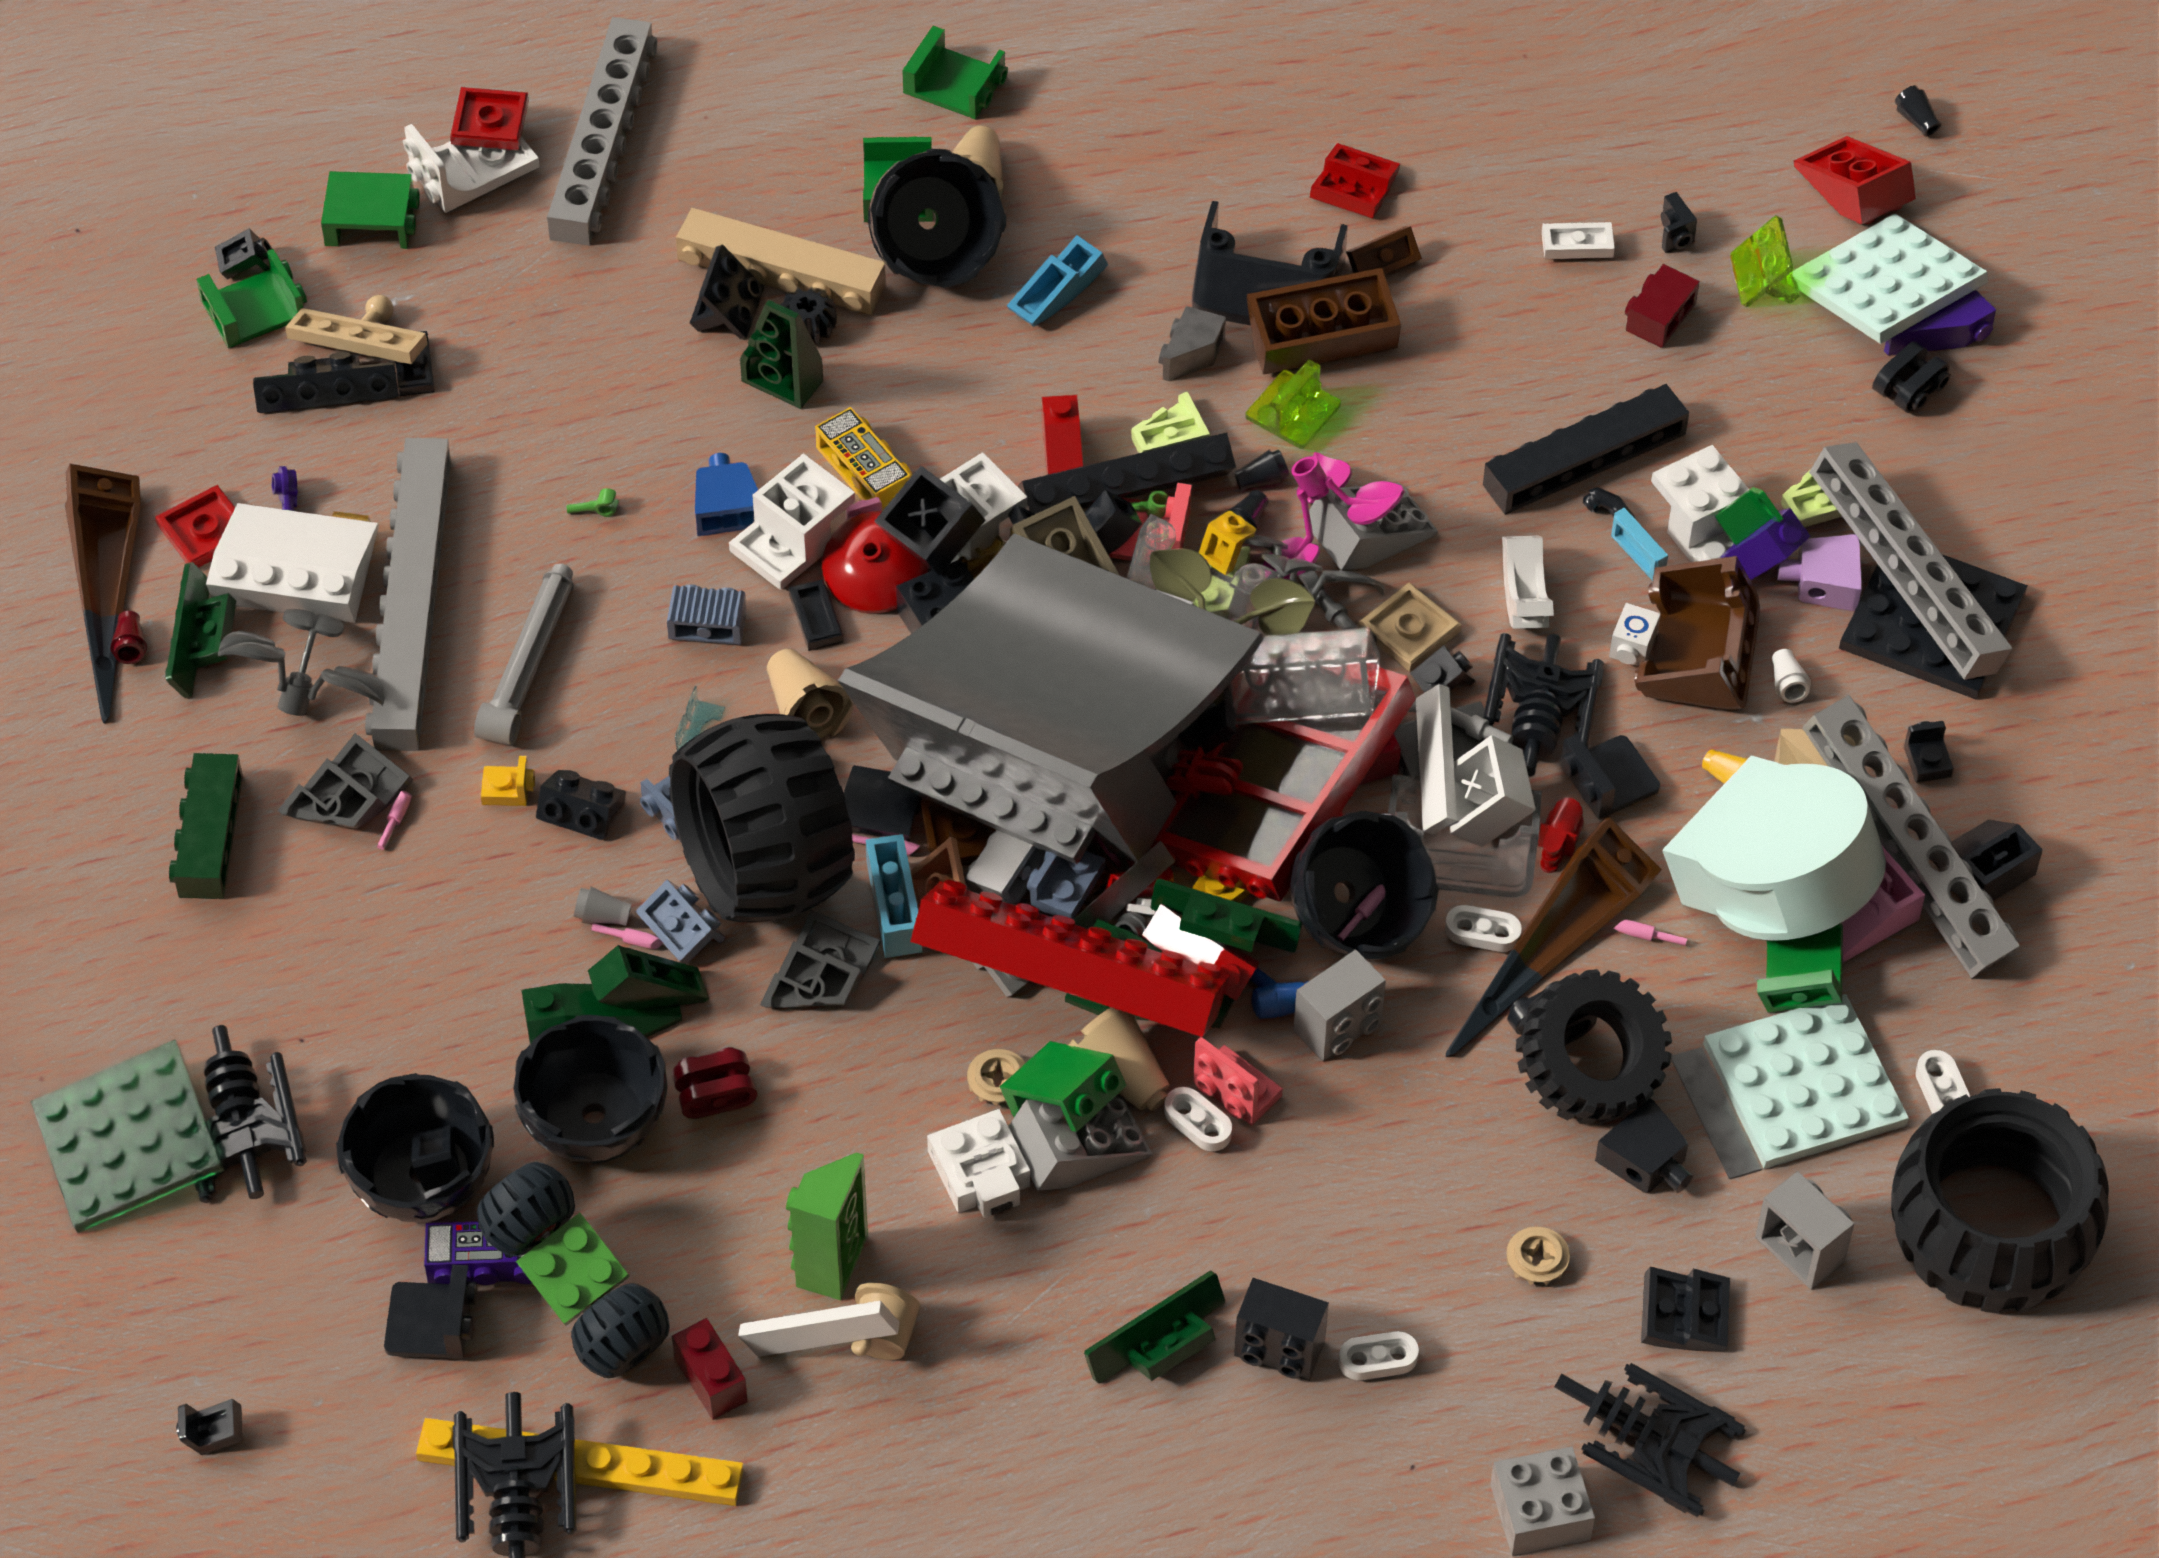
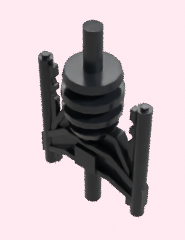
M1503 633L1500 635L1496 648L1494 667L1483 718L1489 721L1490 726L1494 722L1499 723L1501 717L1499 709H1502L1504 702L1501 699H1504L1507 687L1512 701L1519 703L1512 722V745L1523 750L1528 777L1535 775L1538 759L1550 756L1555 750L1561 735L1562 717L1569 715L1578 706L1576 719L1579 722H1576L1575 730L1577 732H1574V735L1577 734L1588 749L1598 693L1604 672V662L1600 659H1594L1592 663H1587L1586 670L1571 671L1561 668V666L1557 665L1561 637L1556 634L1547 636L1542 661L1528 659L1514 650L1516 642L1511 640V635Z
M219 1025L212 1029L217 1054L210 1057L204 1065L205 1089L209 1094V1102L212 1108L215 1109L216 1114L208 1118L205 1132H203L202 1123L197 1122L200 1114L197 1109H194L195 1104H197L195 1093H189V1090L181 1088L177 1092L193 1167L191 1170L195 1189L198 1191L199 1199L203 1203L210 1202L212 1193L217 1192L214 1180L230 1166L241 1163L248 1196L250 1199H258L264 1195L256 1157L271 1150L286 1151L287 1159L290 1163L294 1162L295 1165L301 1167L307 1162L304 1139L299 1129L283 1055L279 1052H274L270 1056L271 1061L266 1063L268 1073L273 1075L270 1084L272 1087H275L273 1097L276 1112L263 1098H259L258 1079L254 1068H252L253 1064L250 1057L245 1052L232 1050L227 1027Z
M1630 1363V1365L1626 1364L1624 1368L1625 1374L1629 1376L1627 1381L1636 1386L1643 1385L1648 1393L1656 1392L1659 1395V1399L1668 1403L1659 1404L1656 1409L1654 1408L1650 1417L1640 1412L1646 1401L1641 1396L1637 1399L1634 1407L1624 1402L1630 1391L1628 1388L1623 1387L1618 1397H1615L1608 1393L1613 1382L1605 1380L1599 1392L1596 1393L1561 1373L1554 1388L1590 1407L1583 1420L1588 1427L1593 1418L1596 1417L1603 1421L1598 1432L1603 1437L1607 1434L1610 1426H1613L1620 1430L1615 1443L1622 1445L1628 1434L1637 1439L1633 1446L1632 1456L1638 1463L1629 1458L1621 1459L1618 1452L1607 1451L1605 1445L1596 1440L1593 1444L1590 1442L1584 1443L1581 1448L1583 1450L1582 1454L1658 1495L1669 1505L1684 1513L1688 1512L1695 1517L1702 1516L1705 1510L1702 1509L1703 1505L1699 1504L1701 1498L1688 1492L1687 1468L1690 1463L1732 1487L1735 1485L1740 1472L1698 1449L1703 1440L1718 1431L1731 1439L1734 1435L1738 1437L1740 1435L1743 1436L1746 1431L1744 1429L1745 1425L1736 1421L1735 1417L1715 1406L1711 1407L1633 1363Z
M509 1392L505 1394L506 1437L487 1439L474 1434L472 1418H467V1414L463 1411H458L454 1414L453 1449L455 1464L456 1540L464 1543L469 1539V1534H475L474 1521L470 1519V1516L474 1513V1506L470 1505V1501L474 1499L475 1479L485 1497L492 1496L496 1499L490 1503L489 1515L493 1518L489 1521V1533L495 1536L491 1539L493 1551L499 1555L509 1556V1558H525L526 1555L534 1554L541 1549L543 1539L539 1534L543 1532L544 1520L538 1516L543 1513L542 1502L536 1499L539 1493L548 1491L556 1473L557 1491L561 1493V1497L557 1499V1505L562 1508L561 1513L558 1514V1527H563L564 1532H567V1534H574L577 1531L575 1419L573 1406L570 1403H564L560 1407V1411L555 1412L554 1427L539 1435L522 1436L521 1393Z

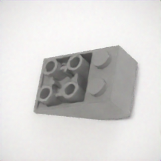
M1362 486L1343 487L1340 489L1349 497L1355 498L1357 491ZM1404 486L1402 487L1405 493L1399 503L1383 518L1365 525L1354 524L1350 521L1347 512L1352 505H1347L1331 489H1329L1326 496L1314 501L1309 510L1313 535L1341 570L1368 568L1437 534L1438 530L1428 519L1427 514L1411 498Z
M1119 1094L1077 1132L1071 1131L1060 1106L1031 1099L1024 1102L1008 1126L1030 1169V1177L1037 1191L1070 1188L1150 1158L1152 1155L1124 1098Z

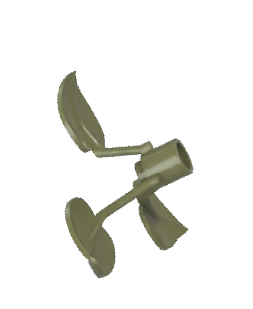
M1185 548L1153 551L1150 555V572L1156 590L1193 603L1197 599L1198 607L1206 610L1205 598L1201 592L1210 586L1212 580L1211 568L1207 560L1198 552ZM1284 578L1267 579L1259 583L1251 592L1250 599L1256 610L1234 622L1242 625L1258 617V624L1263 633L1274 639H1287L1296 635L1305 626L1316 603L1315 598L1304 586L1295 581ZM1242 670L1213 701L1215 705H1218L1223 700L1229 702L1235 696L1242 682Z

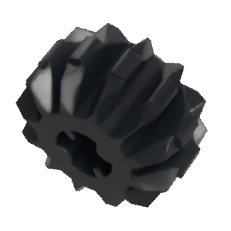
M812 286L808 291H802L797 287L795 295L785 294L784 302L780 303L781 306L800 314L812 340L817 345L820 337L830 338L832 329L836 328V304L834 299L828 298L825 290L815 293Z

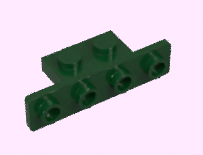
M193 562L184 564L178 605L175 612L173 635L170 641L168 664L165 671L166 681L184 698L192 697L197 668L227 660L228 655L218 656V651L223 638L232 633L237 602L229 593L209 598V590L206 585L208 577Z
M1156 880L1150 908L1157 911L1162 903L1181 914L1179 930L1250 952L1253 951L1256 942L1291 953L1296 952L1302 922L1170 881Z
M1211 1270L1086 1349L1084 1355L1093 1380L1100 1384L1131 1364L1153 1381L1215 1341L1213 1328L1201 1318L1225 1303V1297L1217 1274Z

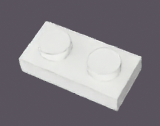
M1611 222L1553 223L1542 225L1544 259L1613 258L1615 248Z

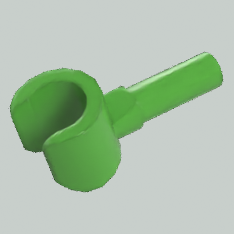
M609 488L602 489L597 500L567 505V513L596 511L601 516L610 517L615 513L619 500L615 499L616 491Z
M1160 490L1154 491L1150 494L1148 501L1132 502L1131 504L1135 511L1146 512L1153 519H1161L1166 513V505L1164 504H1166L1168 495Z

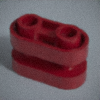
M727 1047L716 1053L700 1057L690 1056L680 1060L672 1069L671 1075L675 1089L681 1092L678 1100L682 1114L687 1118L698 1119L740 1109L753 1103L758 1093L754 1079L748 1075L750 1066L746 1053L733 1047Z

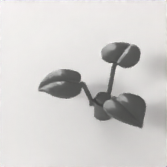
M1254 535L1244 541L1245 544L1263 546L1274 553L1263 554L1262 558L1276 569L1277 578H1284L1290 574V580L1296 582L1298 571H1322L1323 567L1306 560L1290 559L1282 556L1281 548L1288 549V545L1267 536ZM1324 570L1311 594L1316 599L1322 586L1327 582L1334 581L1367 583L1377 589L1382 595H1384L1385 587L1377 580L1359 573Z
M287 609L284 611L283 620L287 624L309 631L299 672H291L289 677H286L285 652L282 648L275 647L273 640L251 632L235 631L226 635L221 641L218 656L240 655L267 662H278L279 684L277 690L281 691L277 707L287 714L295 716L306 715L310 699L315 700L318 690L325 681L366 696L382 706L384 704L385 697L381 681L365 671L344 666H337L335 670L325 669L321 672L314 685L311 683L312 678L305 674L316 633L328 637H338L343 633V623L334 617L322 614L316 615L313 612L302 609Z

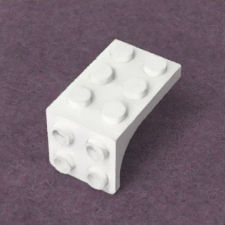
M412 124L404 127L406 139L403 140V145L409 156V162L406 164L409 174H412V179L415 182L420 181L424 186L428 199L432 203L437 202L445 213L540 167L539 157L522 137L519 150L451 145V141L431 148Z

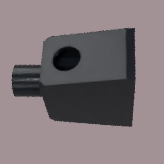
M1651 1098L1641 1104L1598 1140L1595 1161L1642 1192H1651L1664 1180L1679 1193L1688 1186L1693 1178V1175L1682 1166L1688 1148L1687 1140Z

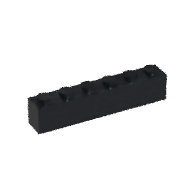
M1667 383L1655 389H1647L1639 396L1628 401L1618 402L1596 415H1588L1578 423L1564 429H1556L1546 437L1534 442H1527L1520 448L1505 455L1493 457L1489 462L1485 463L1483 486L1506 515L1686 435L1690 412Z
M1223 433L1023 480L1017 487L1027 496V506L1025 509L1035 514L1074 496L1081 508L1085 509L1089 508L1104 490L1121 498H1131L1177 487V483L1190 484L1228 475L1236 468L1228 434Z

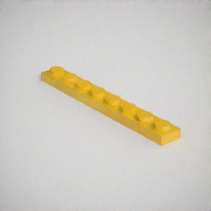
M431 1418L424 1419L416 1451L417 1461L455 1466L453 1449L454 1422ZM473 1425V1433L487 1439L506 1437V1429ZM522 1431V1436L539 1435L537 1433ZM575 1439L576 1484L736 1506L744 1471L743 1463ZM557 1473L553 1479L555 1481H557Z

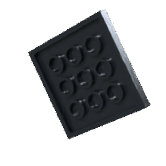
M1942 554L2005 638L2026 594L2028 585ZM1877 564L1840 640L1839 649L1976 700L1988 675L1963 679Z

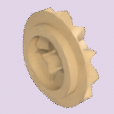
M992 1049L979 1054L972 1060L967 1071L970 1092H974L980 1102L984 1100L991 1101L995 1106L999 1102H1005L1006 1100L1000 1086L1025 1064L1024 1060L1014 1052L1004 1049ZM997 1068H1001L1003 1076L999 1087H995L994 1081L991 1079L997 1073Z
M1545 1227L1525 1228L1517 1232L1508 1243L1507 1266L1512 1268L1516 1278L1522 1277L1530 1285L1534 1282H1544L1547 1286L1551 1280L1561 1279L1564 1271L1569 1266V1247L1566 1241L1551 1229ZM1539 1246H1543L1544 1259L1537 1266H1533L1534 1263H1532L1533 1259L1531 1256H1534Z

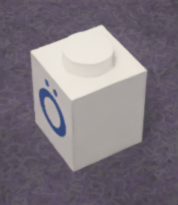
M1625 603L1612 635L1609 657L1617 659L1624 664L1639 666L1642 661H1647L1657 637L1661 613Z

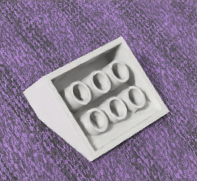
M237 503L214 551L206 582L211 597L229 593L237 601L236 606L282 613L287 609H302L313 612L316 615H327L340 621L355 623L379 525L374 522Z

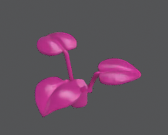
M1314 452L1313 456L1300 459L1293 465L1291 473L1299 485L1297 497L1301 501L1306 536L1304 539L1292 537L1283 540L1282 542L1288 545V549L1281 548L1282 556L1290 559H1302L1312 563L1316 562L1320 554V548L1318 545L1312 544L1314 536L1308 504L1314 503L1315 500L1326 496L1329 489L1347 505H1352L1347 512L1350 521L1354 524L1365 525L1376 522L1386 516L1402 499L1405 493L1404 488L1396 483L1378 481L1362 486L1357 491L1355 498L1349 497L1340 489L1345 487L1352 476V469L1349 464L1342 460L1328 458L1318 452ZM1264 561L1263 568L1258 573L1259 577L1266 580L1277 578L1276 569L1267 561ZM1298 571L1297 576L1306 571ZM1290 574L1286 575L1284 579H1290Z

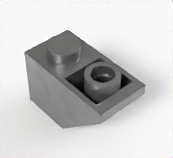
M1186 306L1181 318H1175L1172 324L1170 343H1164L1160 351L1158 362L1163 365V380L1171 381L1214 365L1225 340L1226 317Z

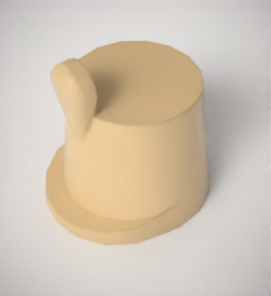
M882 1283L861 1284L856 1289L855 1302L862 1304L882 1301L900 1323L898 1334L853 1341L851 1345L852 1352L860 1357L868 1355L883 1360L902 1358L905 1355L921 1308L920 1302L908 1292L892 1285Z

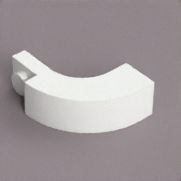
M1539 535L1502 537L1504 586L1511 627L1513 629L1548 628L1549 616H1554L1553 601L1547 597L1545 588L1543 537Z

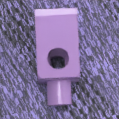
M1856 534L1808 539L1800 546L1798 559H1785L1778 563L1777 580L1798 581V598L1801 602L1855 611L1862 590L1859 538Z

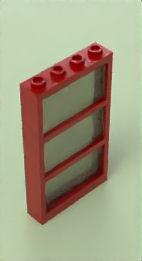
M1282 639L1235 707L1237 733L1227 742L1221 743L1205 754L1208 756L1237 759L1243 763V769L1231 796L1201 792L1199 798L1195 799L1193 793L1178 791L1174 796L1177 803L1151 848L1161 840L1175 860L1172 865L1185 869L1197 877L1206 876L1218 880L1226 887H1238L1247 890L1258 898L1265 899L1267 897L1281 902L1291 888L1293 865L1298 852L1302 850L1311 833L1318 826L1334 816H1339L1415 702L1416 698L1408 676L1293 640Z

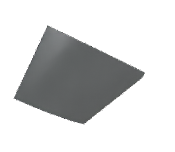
M355 733L334 760L330 761L327 758L304 787L298 784L277 811L284 816L356 829L386 809L414 779Z
M811 910L797 941H793L778 974H774L760 1005L765 1008L845 1005L863 979L878 951L881 941Z

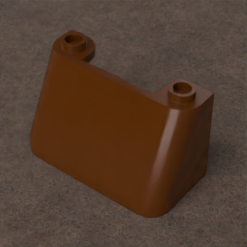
M1733 556L1655 567L1653 583L1649 584L1648 594L1651 603L1656 604L1661 615L1653 662L1651 660L1642 661L1634 673V682L1637 690L1641 691L1645 697L1726 710L1744 708L1749 691L1760 616V602L1757 591L1738 557Z

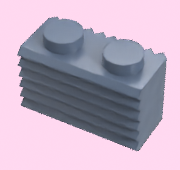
M692 584L683 585L682 587L678 585L673 586L667 617L668 639L741 645L747 612L745 592L742 590L738 592L729 587L715 590L714 588L707 589L706 587L702 589Z

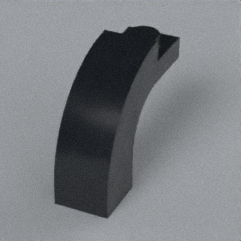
M1104 490L1090 508L1084 512L1107 554L1121 547L1142 525L1132 504L1107 490ZM1017 504L1008 514L1013 525L1035 515V513Z

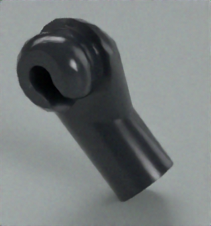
M1596 487L1590 489V493L1583 497V504L1591 512H1597L1603 506L1614 518L1615 512L1625 508L1635 518L1621 497L1609 491Z

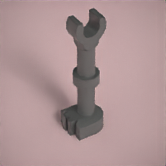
M1306 571L1298 576L1303 582L1301 585L1311 593L1319 580L1317 574L1314 571ZM1322 586L1315 602L1326 613L1325 618L1331 625H1337L1349 638L1346 644V655L1354 660H1357V658L1361 660L1364 655H1370L1371 650L1377 649V636L1368 627L1359 628L1348 617V610L1341 603H1336Z

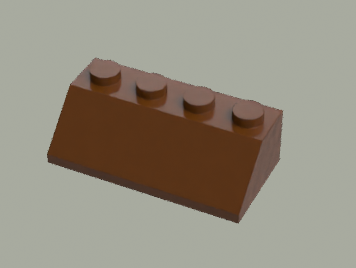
M1382 268L1247 294L1253 345L1263 375L1398 348L1401 322Z

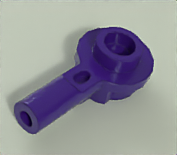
M279 466L278 473L272 474V493L279 496V500L282 502V510L295 511L294 508H297L298 495L295 469L287 470L286 466Z

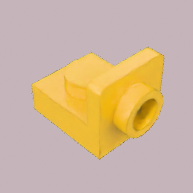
M1227 511L1208 524L1198 553L1207 560L1210 566L1226 576L1234 570L1244 541L1255 535L1256 528L1246 522L1241 516L1232 511Z
M519 756L518 767L484 766L481 788L482 805L527 806L528 791L534 792L535 769H529L527 756Z

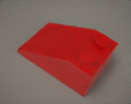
M1845 136L1793 161L1794 167L1841 216L1851 219L1858 224L1872 223L1877 217L1887 212L1897 211L1904 204L1916 199L1912 164L1910 161L1849 136Z

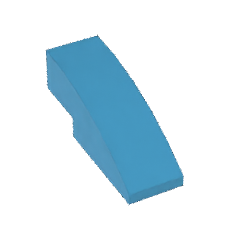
M1076 235L1057 258L1052 254L1008 303L1007 307L1034 327L1050 318L1075 299L1108 266V263L1101 251Z

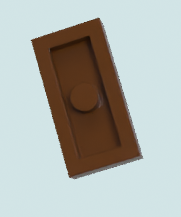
M1405 226L1346 251L1353 273L1382 268L1385 275L1422 259L1411 226Z

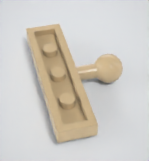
M384 295L372 296L367 301L365 307L366 314L361 320L301 308L285 327L287 339L326 346L336 350L355 352L370 357L384 358L399 363L412 364L428 345L426 333L379 324L387 321L393 314V304Z

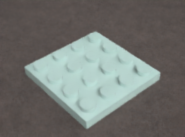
M1897 214L1885 218L1789 273L1791 286L1880 344L1988 283L1986 270Z
M1846 994L1842 995V1003L1797 1008L1709 1034L1704 1038L1703 1044L1764 1169L1903 1128L1908 1124L1909 1117Z

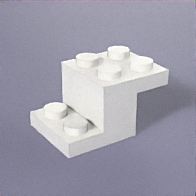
M1713 445L1652 473L1651 482L1671 505L1667 533L1690 562L1721 558V555L1733 545V542L1715 519V515L1749 490L1745 483Z
M983 452L940 478L941 481L971 502L986 519L952 560L954 562L962 559L968 570L999 551V523L1009 518L1008 514L1016 504L1023 508L1027 506V496Z
M803 453L752 495L754 522L729 542V550L775 587L782 590L823 556L825 546L831 538L830 522L855 502V492Z

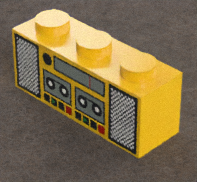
M851 407L815 426L816 448L861 500L879 497L882 503V511L912 476V472L907 464L904 462L900 463L894 457L889 444L884 439L880 440L873 433L868 420L863 416L859 417Z

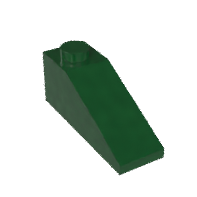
M617 945L587 970L597 1001L622 1009L704 1003L709 999L698 967Z

